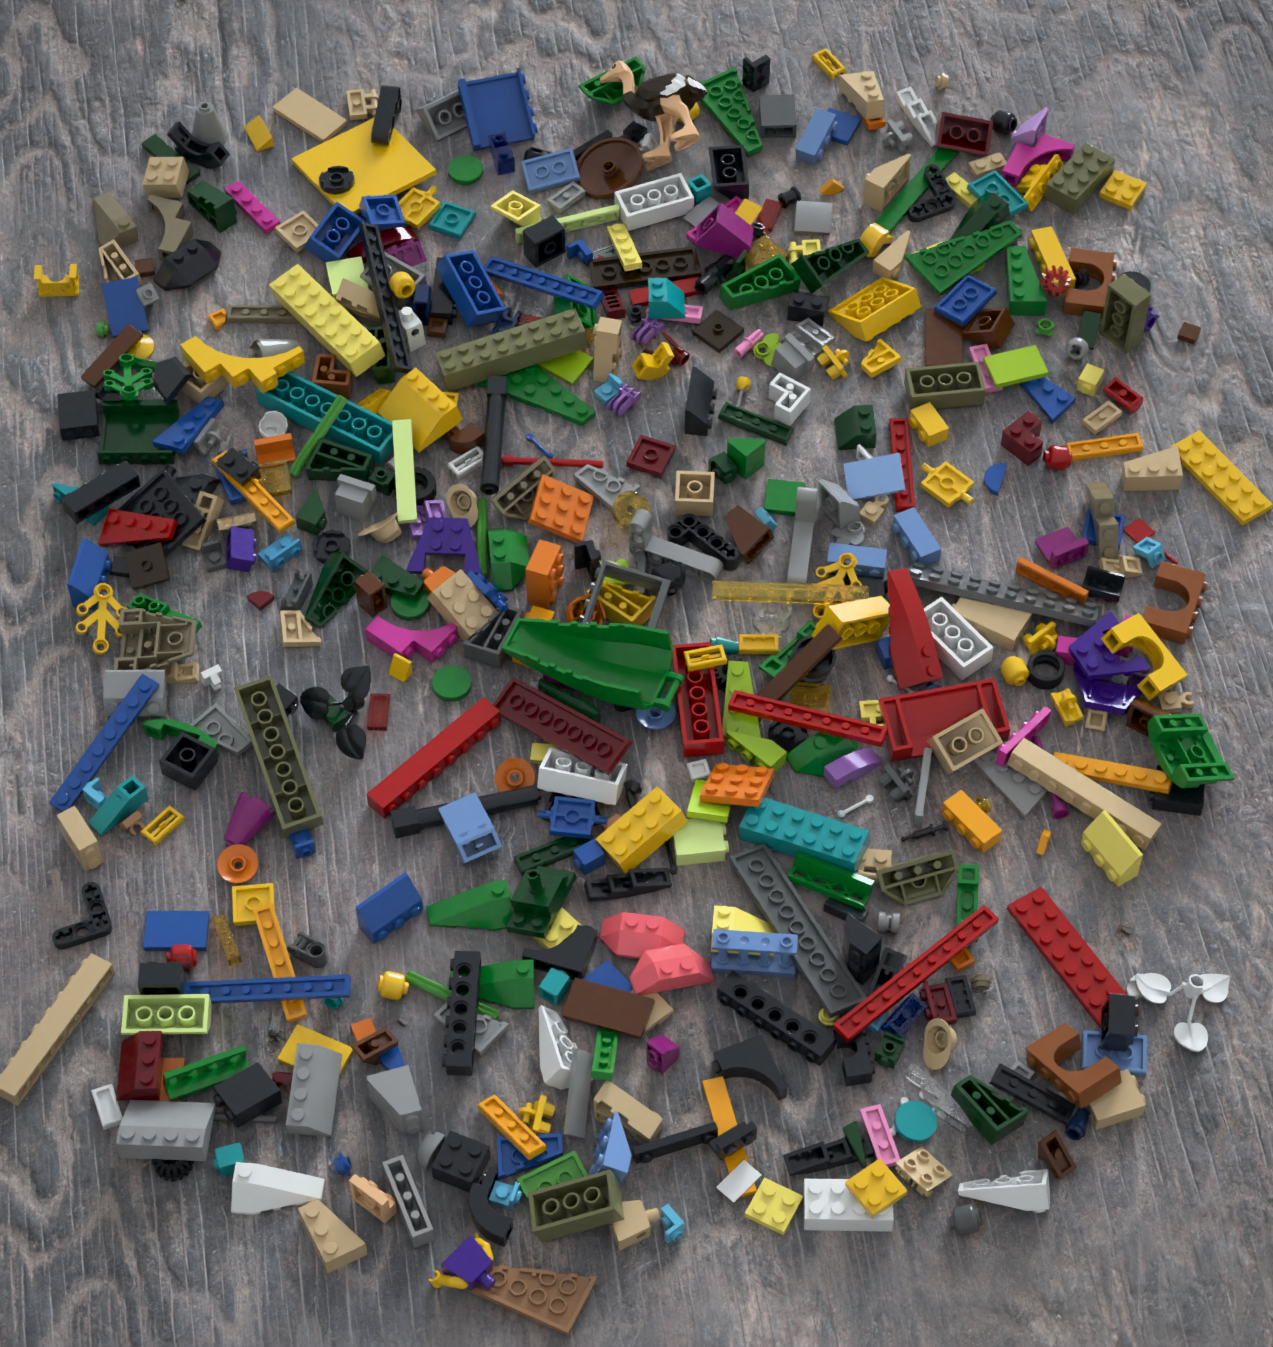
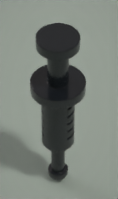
M943 821L942 825L935 827L931 823L927 828L914 831L912 835L901 837V841L904 842L911 838L919 839L929 835L934 837L936 836V831L943 829L948 831L947 823Z

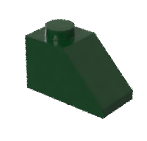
M314 489L295 517L298 529L316 536L321 530L325 529L327 520L318 490Z

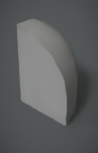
M429 1131L417 1151V1160L425 1171L434 1162L445 1141V1135L437 1131L434 1135Z

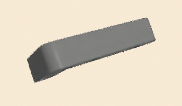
M798 487L787 589L806 590L815 523L817 488Z
M644 509L637 510L629 524V552L633 556L637 551H644L646 560L657 565L672 562L674 566L678 565V562H682L686 575L708 583L716 581L723 568V563L719 559L652 536V515Z

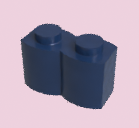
M416 284L412 299V311L420 319L422 325L427 326L430 319L432 290L429 285Z

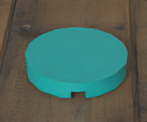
M908 1101L897 1109L894 1127L904 1140L922 1143L929 1140L935 1133L937 1117L932 1108L920 1101Z

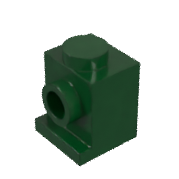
M724 451L709 459L708 471L715 472V477L724 484L730 483L737 478V465Z
M378 465L375 470L371 469L367 476L369 483L375 485L376 491L389 496L394 490L395 470L392 472Z
M886 1030L875 1052L874 1061L883 1067L894 1069L904 1050L905 1038Z

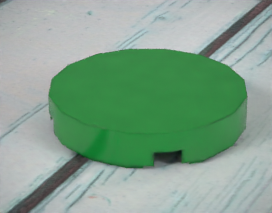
M458 156L450 161L448 165L449 177L457 184L471 185L474 181L481 179L483 164L474 156Z
M423 590L416 601L392 595L391 608L393 613L398 618L407 621L422 618L430 607L429 600L427 599L428 594Z
M444 666L433 675V692L444 701H459L470 692V674L460 666Z

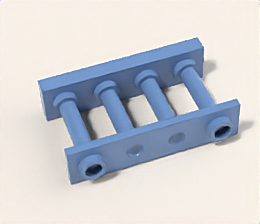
M713 929L712 949L719 950V952H712L711 970L718 973H731L733 970L737 974L795 978L796 965L790 955H797L798 935ZM727 950H728V951H740V953H739V954L727 953ZM748 952L761 953V955H748Z

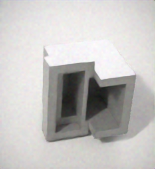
M788 333L784 336L783 343L775 349L771 365L778 372L796 381L813 369L815 357L791 333Z
M340 474L337 479L338 489L335 493L337 513L365 522L377 501L375 485Z

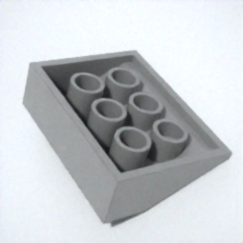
M130 1100L119 1125L116 1147L120 1158L206 1161L216 1103Z

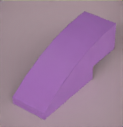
M872 748L861 749L824 766V776L837 789L846 782L850 781L853 783L883 764V760Z

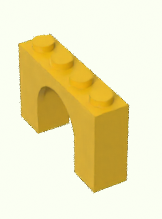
M1140 613L1112 627L1100 638L1112 654L1124 647L1131 646L1138 648L1147 655L1152 663L1153 673L1144 678L1137 686L1149 701L1173 688L1187 676V673Z

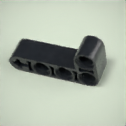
M381 86L371 132L372 143L390 145L396 114L401 112L402 107L400 87Z
M687 513L682 515L667 528V541L680 546L690 542L704 554L719 559L723 563L724 570L734 571L738 568V549L694 514Z

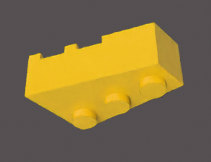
M607 581L603 582L598 600L602 602L605 608L607 619L613 623L640 626L651 617L657 597L652 595L648 597L639 594V591L636 590L632 592L622 589V586Z

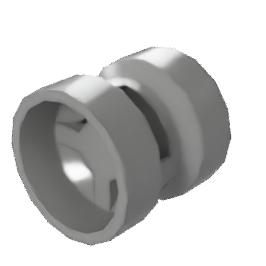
M879 912L877 932L884 933L885 931H890L891 933L898 934L900 913L887 914L886 912Z

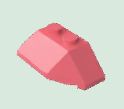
M622 912L603 919L599 940L618 957L640 959L646 950L683 944L685 930L665 917Z
M686 944L644 951L629 978L634 994L647 995L715 981L709 962Z

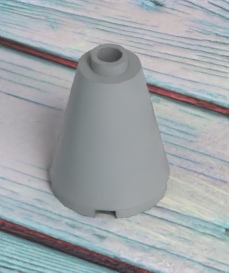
M210 102L199 103L196 107L192 136L206 144L219 141L224 145L227 139V132L214 106Z
M254 339L249 344V349L252 348L253 353L250 354V358L275 356L288 352L298 346L302 348V344L296 339Z

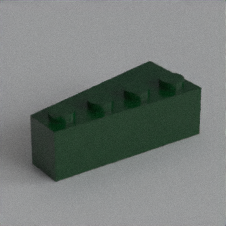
M860 238L835 247L832 246L822 251L803 255L791 263V265L812 294L868 255L869 251Z

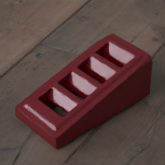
M617 289L603 291L605 296L601 303L606 318H625V308Z

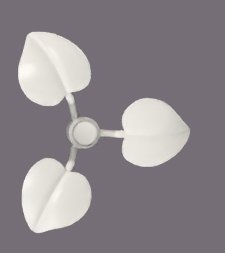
M1137 973L1135 976L1136 986L1140 994L1152 1003L1162 1004L1166 1001L1167 996H1172L1181 989H1184L1185 995L1192 999L1187 1023L1181 1022L1176 1025L1173 1032L1174 1037L1181 1046L1193 1052L1202 1051L1207 1044L1208 1033L1201 1023L1191 1022L1196 1000L1202 994L1203 998L1211 1003L1224 1001L1228 994L1230 976L1223 974H1193L1189 977L1187 983L1182 982L1179 987L1170 991L1171 983L1165 976L1157 973Z

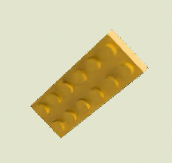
M1200 430L1170 446V448L1178 446L1181 464L1242 526L1272 509L1273 504Z

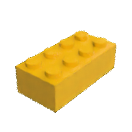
M882 596L830 605L824 610V614L816 624L812 636L814 638L829 624L843 638L832 650L877 641L890 623V615H888L890 604Z
M657 786L595 840L605 854L627 874L629 869L636 868L685 826L688 821L682 810Z

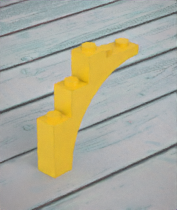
M196 336L180 344L182 357L206 384L223 375L234 389L251 380L263 394L278 385L279 377L286 375V373L305 363L304 351L300 346L275 356L242 358L216 351L204 344Z

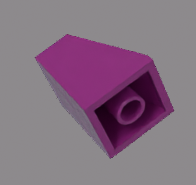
M720 203L698 224L694 244L701 248L739 258L743 250L747 253L751 250L754 228L723 203Z

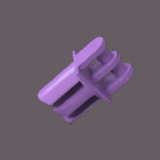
M648 316L645 319L642 318L641 324L630 334V339L636 340V343L644 347L652 338L657 339V335L663 330L665 323L658 322V319H648Z
M625 384L622 388H618V394L607 404L606 408L610 411L613 410V413L621 417L630 407L634 408V404L641 398L642 393L640 391L636 392L634 388H629V385Z

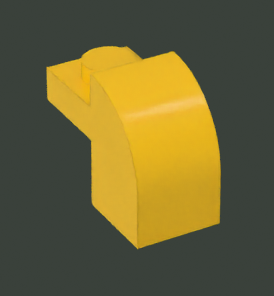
M876 223L868 226L860 237V240L869 251V254L866 255L867 257H877L883 244H891L894 239L888 230Z
M662 342L653 355L640 353L631 366L638 379L654 380L663 377L670 371L668 364L674 358V354L669 344Z

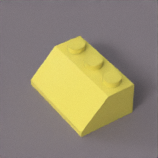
M1106 810L1102 811L1084 830L1081 845L1086 852L1093 856L1097 866L1103 868L1108 879L1119 887L1138 876L1143 854Z

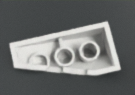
M236 1162L232 1181L231 1213L256 1215L261 1214V1211L271 1209L275 1211L285 1206L304 1205L317 1199L322 1201L325 1179L261 1164Z

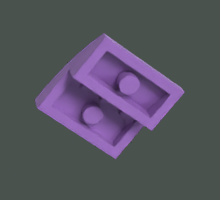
M424 500L423 505H417V522L406 523L411 540L420 539L429 517L448 518L443 500Z

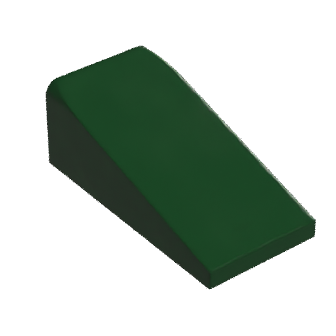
M743 250L735 262L726 282L746 272L747 252Z
M1083 311L1077 337L1084 339L1089 349L1093 350L1101 321V314Z
M329 694V701H328V702H337V701ZM341 705L328 706L329 712L323 718L333 732L343 728L345 722L350 717Z
M854 1121L844 1126L842 1130L861 1168L865 1169L867 1164L858 1121Z

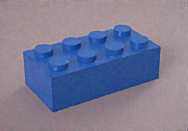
M474 249L443 256L436 269L466 325L473 327L497 322L506 308Z

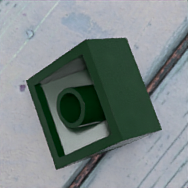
M873 405L852 406L834 418L838 450L857 449L859 444L865 449L875 448L877 433Z

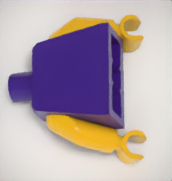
M474 1233L475 1239L470 1235L441 1264V1273L443 1274L435 1270L433 1273L436 1278L428 1279L434 1288L446 1286L472 1291L478 1284H481L486 1290H490L496 1283V1280L489 1274L493 1269L492 1261L494 1259L490 1244L481 1239L478 1233Z

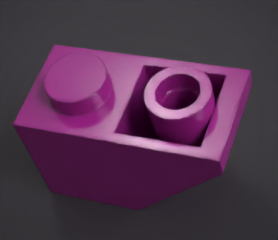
M664 1035L649 1039L647 1041L648 1066L652 1070H658L664 1074L679 1058L680 1047Z

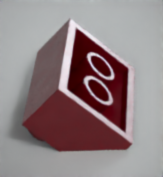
M941 112L937 117L935 129L936 147L988 156L993 121Z
M139 1031L122 1041L116 1094L117 1101L160 1100L165 1046L162 1031Z

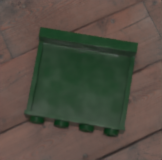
M164 399L102 401L104 414L100 449L97 451L99 464H120L124 461L128 464L143 465L175 464L176 452L156 448L153 446L152 441L179 420L180 410L177 399H173L170 404Z

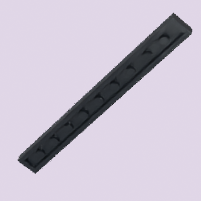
M362 222L359 226L392 371L407 374L412 370L395 295L389 286L390 274L378 225Z

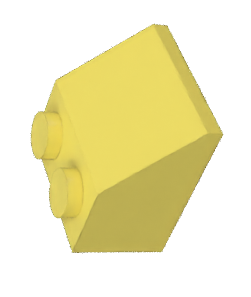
M513 190L490 206L491 210L521 227L536 224L540 219L541 205Z

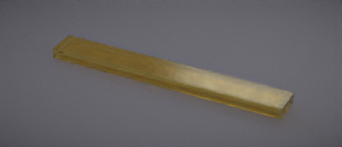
M712 581V600L842 604L869 598L868 586Z

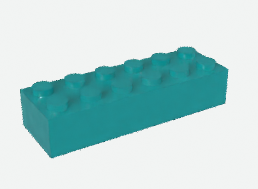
M763 798L759 807L749 806L739 826L740 840L755 845L765 843L769 849L795 857L797 852L801 851L854 873L857 872L863 855L869 846V830L768 798Z

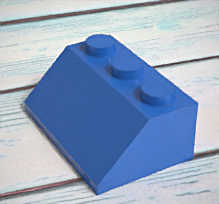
M82 538L67 583L72 605L76 608L80 603L86 602L94 595L93 591L96 585L100 583L107 584V573L110 572L112 565L108 552L87 538ZM97 602L95 605H93V606L90 607L89 609H90V610H96L97 604H98L99 602Z
M406 872L356 906L358 927L373 944L384 940L389 933L401 928L406 921L412 917H417L423 910L422 898Z

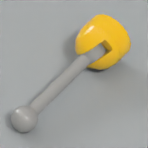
M744 376L738 377L736 381V388L740 391L736 406L739 407L743 392H747L751 386V380Z

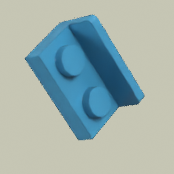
M287 533L259 552L258 559L273 572L303 552L301 540L299 538L294 540Z

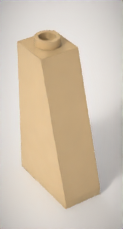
M961 597L956 604H952V607L983 638L1012 652L1029 627L1032 617L1030 612Z

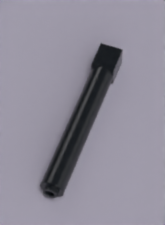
M488 376L480 490L486 495H493L499 491L504 417L507 402V376Z
M535 785L478 797L487 815L539 805L538 801L542 800L540 789L536 788ZM449 803L415 810V806L391 811L396 839L420 834L419 830L444 825L438 808Z

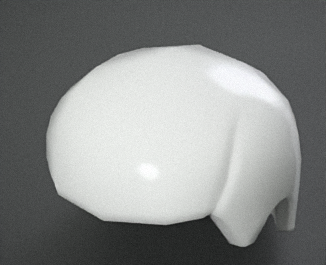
M278 411L266 412L259 422L260 435L266 438L286 434L288 427L287 418Z

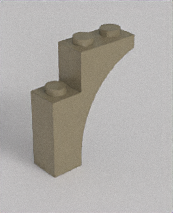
M150 194L147 199L149 212L157 216L165 227V234L158 248L160 261H164L165 257L191 240L193 236L192 222L183 219L185 216L183 202Z
M1105 482L1086 483V502L1090 508L1094 523L1098 560L1101 557L1118 560V522L1114 517V497Z

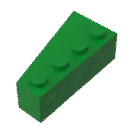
M1006 246L1005 274L1009 314L1011 316H1045L1047 300L1025 246Z
M779 253L722 284L719 298L729 310L787 295L794 290L799 291L801 278Z

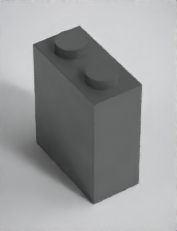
M794 94L759 95L761 138L796 137L797 124Z

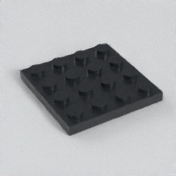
M165 468L161 469L118 509L176 520L178 523L172 540L140 541V543L135 544L132 542L126 543L131 550H136L161 542L164 544L166 557L207 521Z

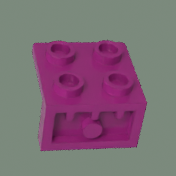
M413 239L399 244V248H397V245H394L384 250V252L411 267L427 261L420 241L414 242Z
M1069 527L1035 539V544L1053 570L1087 557L1088 540L1086 537L1077 540Z

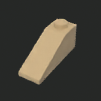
M907 230L873 260V273L879 277L891 280L899 277L905 260L904 255L907 254L910 244L911 231Z
M200 491L195 506L207 521L182 543L183 546L201 551V544L206 542L216 523V519L219 517L224 502L222 498Z

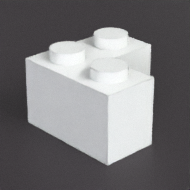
M779 372L769 384V399L776 402L774 419L790 427L810 403L811 388Z

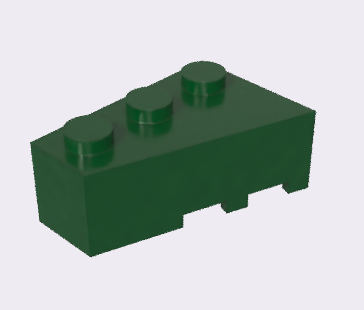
M204 180L186 190L188 203L219 233L237 223V211L234 199Z
M382 326L366 328L380 342L385 353V357L371 366L377 384L395 382L396 372L392 371Z
M320 438L305 470L308 480L337 481L339 475L342 474L368 482V473L371 469L375 468V463L371 454Z
M969 1075L954 1085L949 1099L988 1142L993 1145L1021 1127L1029 1111L1024 1107L1022 1109L1011 1103V1099L1006 1096L1005 1098L993 1092V1088Z

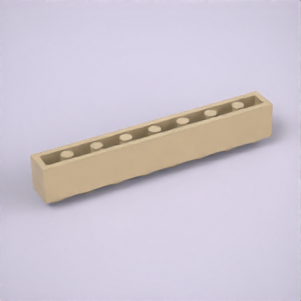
M1023 738L1010 755L1007 765L1093 819H1096L1102 811L1106 810L1135 846L1140 847L1144 851L1157 836L1162 823L1029 740Z
M92 953L87 959L82 961L80 969L75 975L70 977L66 988L58 993L56 1001L51 1008L49 1007L45 1011L43 1019L33 1027L28 1039L21 1043L17 1054L9 1059L5 1070L0 1074V1097L17 1106L21 1103L115 975L112 963Z

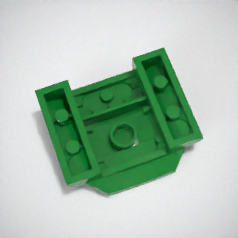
M1200 713L1154 715L1148 722L1149 738L1156 759L1169 779L1181 788H1194L1200 784H1214L1219 781H1233L1235 779L1229 766L1220 756L1212 735L1208 732L1209 729Z

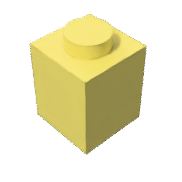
M1087 363L1078 379L1077 391L1094 397L1102 383L1104 369Z

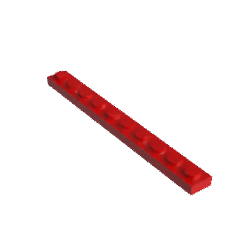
M983 905L834 1023L833 1029L848 1043L922 984L923 981L927 980L996 925L999 918Z

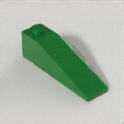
M506 879L483 884L426 906L429 923L433 927L456 928L461 926L474 930L476 928H488V931H498L506 929V925L513 914Z
M511 960L481 966L479 998L487 1000L491 1004L499 1003L506 1005L510 1009H535L534 960ZM453 971L450 972V978H453ZM463 973V974H461L460 976L465 977V976H468L469 974H468V973Z

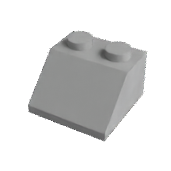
M823 479L818 481L820 508L840 529L847 527L851 522L860 520V505L849 496L846 490H843L838 484Z

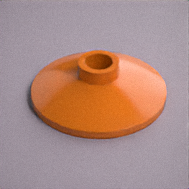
M521 758L506 759L498 766L495 772V784L500 792L531 786L535 783V773L532 766ZM512 774H517V781L511 780Z
M242 844L231 845L224 849L217 861V868L221 877L227 882L234 884L249 881L256 874L259 865L256 853L250 847ZM241 864L242 868L236 869L235 866Z

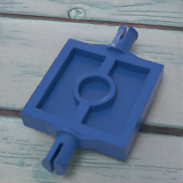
M470 570L467 576L473 584L493 601L494 606L498 607L502 612L507 611L508 604L506 601L508 599L500 591L497 594L498 589L491 582L486 584L488 580L481 573L476 575Z
M555 796L551 811L538 809V818L550 819V835L590 839L594 824L607 825L608 816H597L595 813V800Z

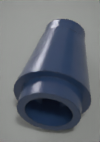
M1079 1108L1065 1125V1133L1070 1139L1080 1140L1085 1136L1090 1112L1087 1109Z

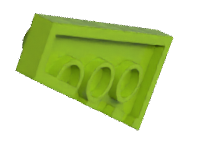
M728 661L722 725L723 738L726 739L727 730L761 738L758 717L728 710V703L734 690L754 695L749 663Z

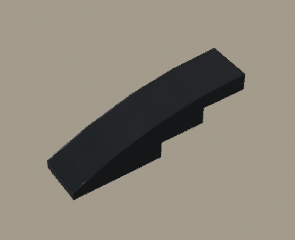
M668 868L629 869L627 874H607L605 879H592L584 882L588 902L627 898L672 886Z
M861 1135L865 1159L875 1156L868 1135ZM845 1137L827 1144L822 1141L783 1155L789 1176L831 1169L858 1161Z

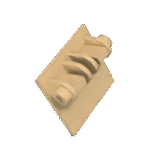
M922 1146L895 1163L897 1165L895 1168L897 1174L907 1180L908 1184L913 1181L911 1187H916V1190L922 1197H930L933 1193L932 1189L953 1176L950 1171Z

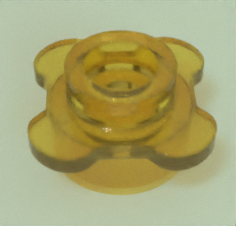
M981 795L976 796L974 803L985 814L991 812L992 805L990 800Z

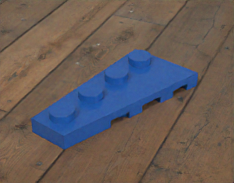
M206 397L152 441L153 446L185 454L210 418L214 419L225 406L223 400Z

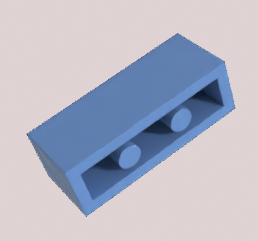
M816 108L795 149L796 159L812 165H816L818 159H822L824 148L829 145L831 134L836 132L838 127L836 114Z
M913 507L895 514L893 524L891 525L892 530L900 537L902 546L909 551L911 560L913 562H921L925 566L940 561L941 547L916 509Z
M837 543L829 544L827 566L838 562V558L843 553H851L857 559V565L854 568L856 575L883 577L884 579L887 549ZM846 561L844 565H849L851 561Z

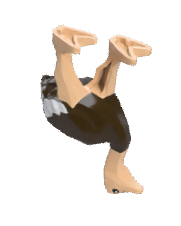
M617 61L600 78L601 83H623L625 105L641 118L658 123L660 131L659 146L642 154L644 162H647L645 165L647 171L672 161L669 148L671 141L676 142L674 145L675 151H681L701 140L696 127L692 123L690 110L696 102L701 101L707 95V91L693 77L674 72L640 83L635 91L634 75L631 69L623 61ZM681 119L685 126L675 132L674 126L676 121Z

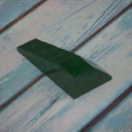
M986 192L971 205L950 240L972 235L976 231L988 230L990 227L1002 223L1010 216L1008 203L997 193Z
M343 552L331 553L321 570L304 618L318 628H321L356 594L354 581L360 575L367 573L368 570Z
M542 678L538 680V690L601 724L600 709L582 697L576 699L572 697L573 695L569 691L563 693L558 686Z

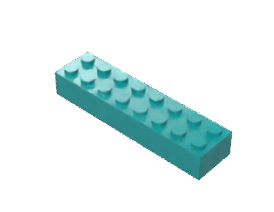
M292 372L279 377L278 385L264 394L258 388L256 389L259 405L271 411H278L287 419L313 432L338 396ZM348 400L324 436L335 443L371 454L374 463L380 466L394 451L392 422Z

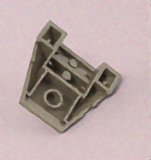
M142 608L121 609L119 627L123 634L120 658H115L113 670H151L193 656L197 622L173 616V618L163 616L159 612H156V614L146 612V609Z

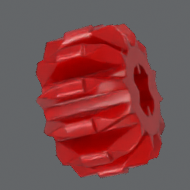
M1052 265L1051 271L1049 268H1046L1047 274H1041V278H1043L1040 281V285H1043L1042 290L1044 292L1048 291L1049 296L1055 292L1056 297H1058L1059 291L1065 294L1064 287L1070 288L1068 282L1071 281V277L1067 276L1069 274L1068 270L1063 271L1062 266H1059L1056 270L1055 265ZM1055 278L1059 282L1055 283L1052 280Z

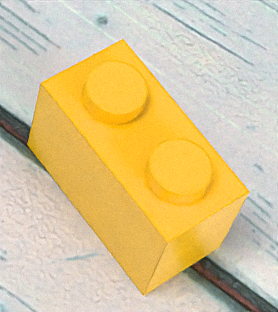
M930 402L910 410L909 425L912 429L916 430L920 441L924 442L928 448L948 439L949 427Z

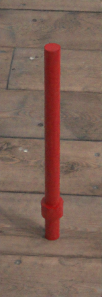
M505 455L501 457V464H505V466H513V464L532 465L540 458ZM547 458L553 466L584 467L589 464L596 468H603V461Z

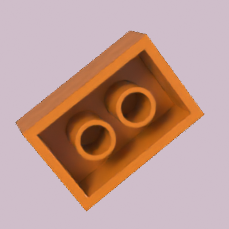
M539 539L525 569L527 604L549 610L551 604L556 602L557 591L563 587L565 580L562 577L564 554L561 552V545Z

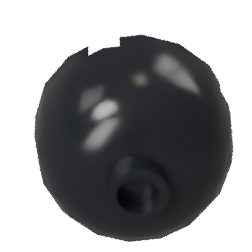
M672 562L661 564L652 568V573L646 572L671 580L667 596L677 594V590L682 588L686 579L685 568L682 562H678V565L674 566Z

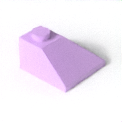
M1045 107L1021 124L1017 131L1013 132L1011 141H1013L1012 149L1015 148L1018 142L1035 147L1041 134H1045L1049 108Z

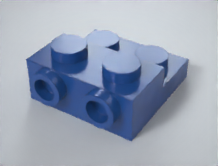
M396 195L362 196L359 207L363 219L367 220L369 224L378 225L379 229L404 227L405 220Z

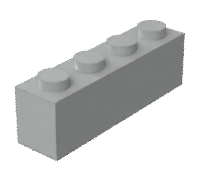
M400 1155L382 1162L385 1178L396 1201L413 1247L416 1248L435 1241L433 1227L404 1156Z

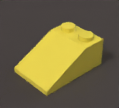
M714 906L711 952H719V950L712 949L713 929L774 933L768 922L736 907ZM727 950V953L739 954L740 951ZM748 952V955H761V953Z

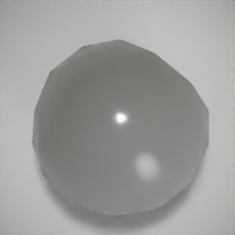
M1075 337L1067 342L1065 351L1072 360H1081L1087 356L1089 347L1084 339Z

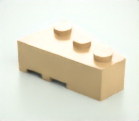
M874 71L839 75V93L845 95L847 101L853 103L856 106V110L866 119L884 118V98Z
M114 239L98 248L106 282L138 277L139 286H144L139 273Z
M343 278L335 300L349 313L381 324L374 291Z
M600 317L599 323L595 324L593 332L596 335L594 339L593 381L605 383L608 381L609 373L617 377L622 360V320Z
M1178 446L1124 462L1121 473L1123 491L1179 490L1183 473Z
M608 1080L604 1082L593 1099L595 1120L604 1124L606 1119L611 1118L615 1111L618 1112L625 1136L640 1144L654 1141L663 1129V1118L658 1113L651 1111Z
M319 1199L298 1208L300 1220L327 1274L368 1255L366 1243Z

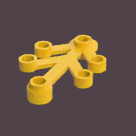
M843 553L838 558V562L816 569V575L820 580L826 579L829 573L838 570L836 576L816 584L812 583L807 587L809 595L813 597L817 596L821 590L829 588L823 602L815 605L813 608V614L817 620H821L822 616H819V613L831 605L838 590L842 598L841 604L847 601L853 602L843 581L846 573L851 581L850 588L852 592L860 593L863 586L857 579L854 571L857 559L853 554ZM846 561H851L849 565H844ZM821 571H825L824 575H819ZM859 584V588H853L854 585ZM812 588H817L815 592H810Z
M100 583L95 586L94 595L86 602L80 603L77 606L76 613L81 617L86 616L89 608L99 602L98 609L84 621L78 622L75 631L77 634L83 635L87 632V628L98 620L97 639L94 641L92 649L95 654L104 655L109 648V643L105 639L106 621L115 630V635L118 638H122L123 635L118 633L117 630L120 629L119 622L106 609L107 603L116 611L115 615L118 619H120L118 612L121 609L127 608L121 606L112 596L113 589L110 585ZM105 591L106 595L102 596L99 592ZM83 607L86 611L80 612L79 608ZM78 626H83L85 630H79ZM97 646H102L104 650H98Z

